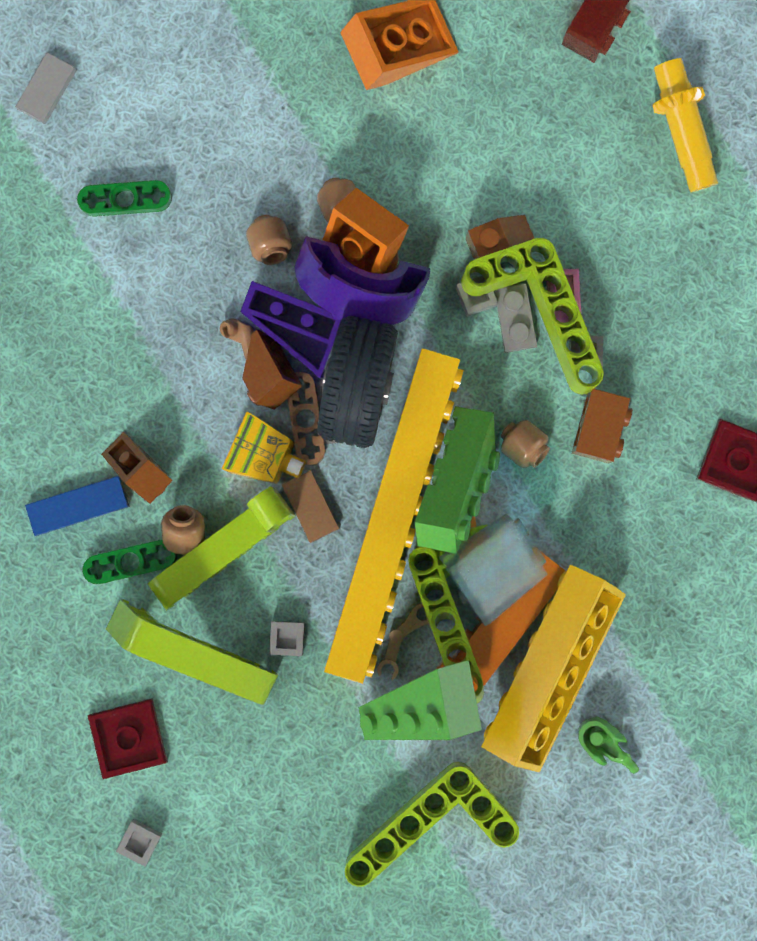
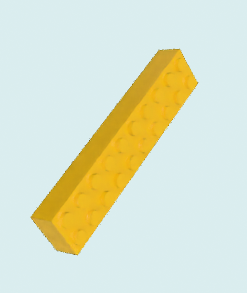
M424 348L421 349L324 670L326 673L362 684L365 676L372 678L377 662V655L372 654L375 643L382 645L387 629V624L382 623L384 612H392L397 595L396 592L391 591L394 579H402L407 562L401 560L404 547L411 548L416 529L410 526L413 516L418 514L424 497L420 496L423 485L428 486L434 472L433 468L435 465L430 464L432 453L438 455L445 435V433L439 432L441 423L447 424L454 405V401L448 399L451 392H457L464 370L458 368L460 359Z

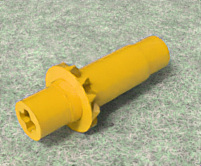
M682 58L661 63L654 67L661 92L659 94L661 99L652 104L654 113L666 115L679 163L684 171L690 193L718 184V180L712 163V153L697 105L705 96L703 87L692 88Z

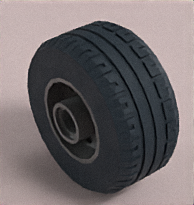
M348 316L341 320L331 357L327 361L322 383V399L317 433L323 439L335 440V442L342 444L345 442L351 446L355 444L356 447L367 448L374 444L382 407L388 403L394 373L390 371L398 331L392 324H380L379 321L372 320L371 322L370 319H359V317Z

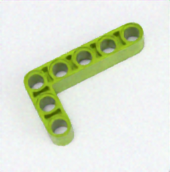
M535 238L469 262L462 275L461 286L471 296H481L527 280L570 389L576 394L584 395L590 393L601 383L604 376L602 365L555 247L549 240ZM531 252L541 253L545 261L536 262L531 257ZM508 262L512 264L515 272H505L501 268L500 263ZM473 272L482 274L485 282L475 283L470 278V274ZM542 282H552L557 292H548L543 287ZM563 311L568 316V322L558 321L554 312ZM572 340L578 343L580 353L571 352L566 342ZM584 370L590 373L592 383L587 384L581 381L579 371Z
M270 486L260 492L247 503L249 508L147 583L166 611L175 606L174 604L180 599L187 597L198 589L203 582L224 570L233 560L240 558L251 550L256 543L277 531L286 521L292 520L296 516L277 489Z
M480 525L470 529L467 541L462 540L459 550L464 554L457 560L449 559L447 557L449 552L421 546L414 549L408 559L410 571L444 667L456 664L448 659L452 651L462 650L466 653L465 659L461 662L469 660L472 680L478 685L475 691L477 704L484 696L483 680L446 578L493 562L499 557L501 552L500 534L491 525ZM483 539H490L495 543L489 549H483L478 546V543ZM423 560L433 563L430 569L425 571L418 570L416 566ZM435 589L441 590L444 593L441 599L436 601L426 598L427 594ZM445 619L452 620L455 625L451 630L444 632L437 628L440 621Z
M124 599L119 600L106 627V630L116 642L128 652L261 705L265 704L278 677V673L273 670L268 672L260 668V664L159 623L147 610L135 608L129 605V601Z
M453 762L349 854L345 863V877L353 886H366L458 803L490 840L499 847L505 848L515 844L519 837V827L513 816L468 765L462 762ZM456 771H462L468 775L466 783L462 786H454L450 783V777ZM436 793L441 795L443 802L439 807L430 808L425 804V800L430 794ZM480 796L489 799V806L483 811H477L472 808L473 801ZM406 816H413L419 822L415 829L405 830L400 825L401 820ZM500 822L511 824V830L505 836H499L494 833L496 825ZM383 838L390 839L394 846L388 852H380L375 846L378 840ZM356 861H363L369 866V869L366 873L359 875L352 871L351 865Z

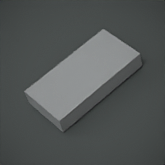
M47 52L15 107L24 114L46 124L77 70L72 65Z

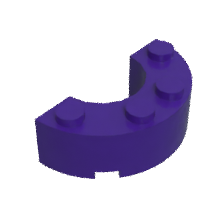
M308 236L304 239L294 266L300 288L315 303L340 321L345 317L355 316L359 317V319H370L371 322L372 320L379 321L380 324L395 325L401 323L414 312L430 277V268L401 260L393 272L385 274L367 272L348 262L340 253L338 244Z

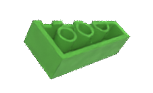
M455 406L452 414L455 428L454 430L447 429L443 440L444 444H446L443 459L437 458L433 468V485L428 484L415 520L417 546L457 554L462 540L467 541L469 537L472 517H477L479 514L482 493L486 494L489 490L491 472L498 469L500 452L496 451L494 412Z
M469 660L438 668L358 707L360 727L363 731L364 740H452L482 730Z

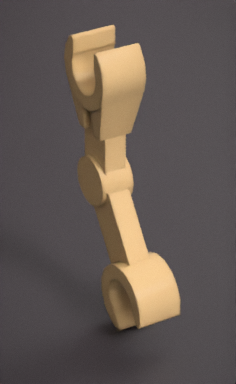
M422 603L417 604L412 609L405 622L390 632L385 659L379 662L377 666L378 676H381V668L384 664H391L394 667L391 679L393 680L397 677L398 665L396 659L403 638L411 631L429 623L428 619L419 620L416 617L417 610L423 607Z

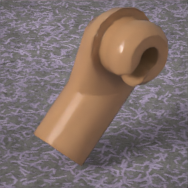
M234 318L224 320L220 325V333L226 338L241 343L246 359L251 335L254 332L253 327Z

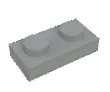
M526 284L508 286L494 291L498 301L496 307L504 352L509 353L537 348Z

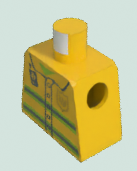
M246 412L222 469L232 474L277 484L282 472L298 479L304 470L306 461L291 455L295 443L290 438L251 413Z

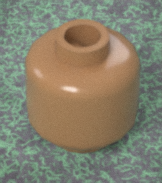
M331 178L323 184V187L318 192L317 202L327 222H329L333 208L356 188L351 180Z
M261 215L250 224L246 231V238L252 256L255 260L266 265L281 263L287 258L288 253L292 249V241L287 226L278 217Z
M528 420L520 421L517 424L511 422L501 434L503 439L501 445L502 453L521 468L537 467L550 451V447L547 446L549 440L547 434Z
M180 505L169 510L163 516L161 522L162 539L164 546L169 551L176 554H187L204 541L205 522L203 515L198 510L190 506Z

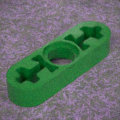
M159 180L88 185L83 187L77 196V203L80 209L86 215L92 217L161 212L166 210L172 201V194L168 186ZM157 188L161 194H165V197H161L157 204L154 203L152 198H143L144 205L139 206L140 195L137 191L138 189H142L144 196L153 195L154 189ZM110 191L109 200L112 208H108L106 201L97 202L93 209H91L88 203H85V200H89L93 193H95L98 199H107L106 192ZM123 191H130L134 195L132 204L127 207H121L117 204V196Z
M157 540L93 555L84 562L82 572L88 582L104 584L167 569L176 562L178 554L170 551V556L166 557V563L164 564L161 563L160 559L150 560L148 562L151 567L146 569V558L141 551L142 549L147 548L146 555L157 553L158 546L162 545L164 550H168L164 546L163 540ZM130 552L136 554L139 558V566L132 572L125 570L122 566V558ZM115 555L114 565L119 573L118 576H114V569L102 572L101 579H98L97 574H91L90 568L95 567V561L98 560L100 565L111 564L110 557Z

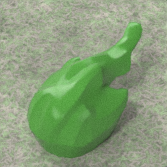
M598 716L585 719L578 728L579 742L594 761L605 766L607 762L604 756H606L611 761L621 763L633 774L639 771V767L632 760L631 755L624 752L618 745L619 742L627 743V740L615 726Z

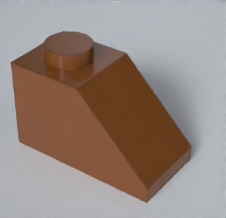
M525 215L497 218L468 230L466 235V242L474 259L535 239Z
M256 329L251 335L242 379L248 389L247 395L254 404L275 410L301 388L302 385L279 343L266 333Z
M124 431L101 454L122 481L149 504L157 496L161 495L173 481Z

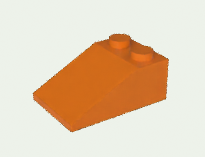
M408 0L358 12L340 32L366 90L390 84L459 53L436 0Z
M355 188L333 208L322 240L338 244L340 253L357 268L370 273L385 274L401 247L409 225L358 188Z

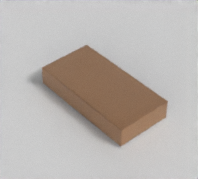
M311 470L302 474L298 479L294 478L282 484L310 543L339 529Z

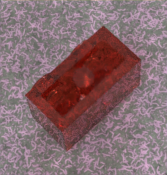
M584 0L567 29L561 45L595 63L600 53L606 56L615 40V37L611 36L616 26L622 29L631 13V10L627 9L630 0Z

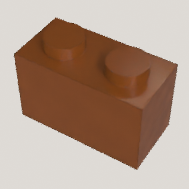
M593 389L588 393L571 454L608 464L614 462L615 457L620 458L624 447V439H620L623 426L628 427L633 409L628 407L630 398Z

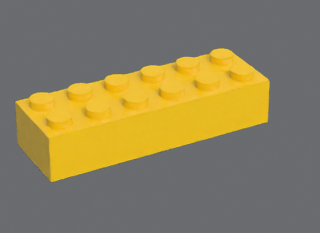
M571 564L568 570L563 572L559 578L558 590L553 600L544 609L543 621L538 631L534 632L529 640V649L524 660L515 668L514 680L509 690L501 697L499 711L494 721L487 726L484 732L485 740L481 746L513 766L539 773L626 596L624 592L606 580Z

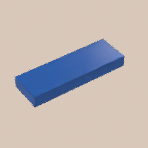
M119 476L27 504L25 507L34 536H39L128 508L129 503L122 480Z

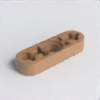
M296 372L295 374L298 379L302 378L304 383H310V388L305 389L306 401L313 398V405L300 404L294 407L293 402H300L298 392L296 391L288 398L296 455L298 458L305 460L306 465H316L325 456L324 439L319 434L318 436H312V443L315 447H320V452L315 453V459L310 460L308 455H302V449L307 447L306 437L301 439L298 437V433L309 434L317 430L319 406L315 382L309 374ZM302 410H310L315 415V422L309 428H302L297 424V415Z

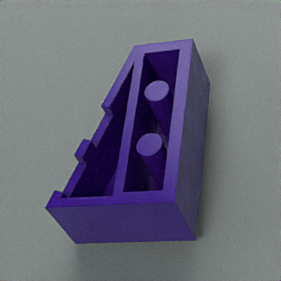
M251 281L240 312L289 351L292 356L313 371L320 379L324 378L327 361L331 357L341 321L335 319L324 308Z

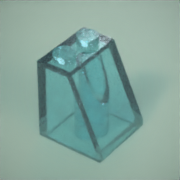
M507 514L469 537L467 541H463L457 554L446 552L439 557L469 606L485 626L494 621L548 575L542 566L547 563L542 553L536 546L531 548L525 539L529 533L519 518L513 520Z

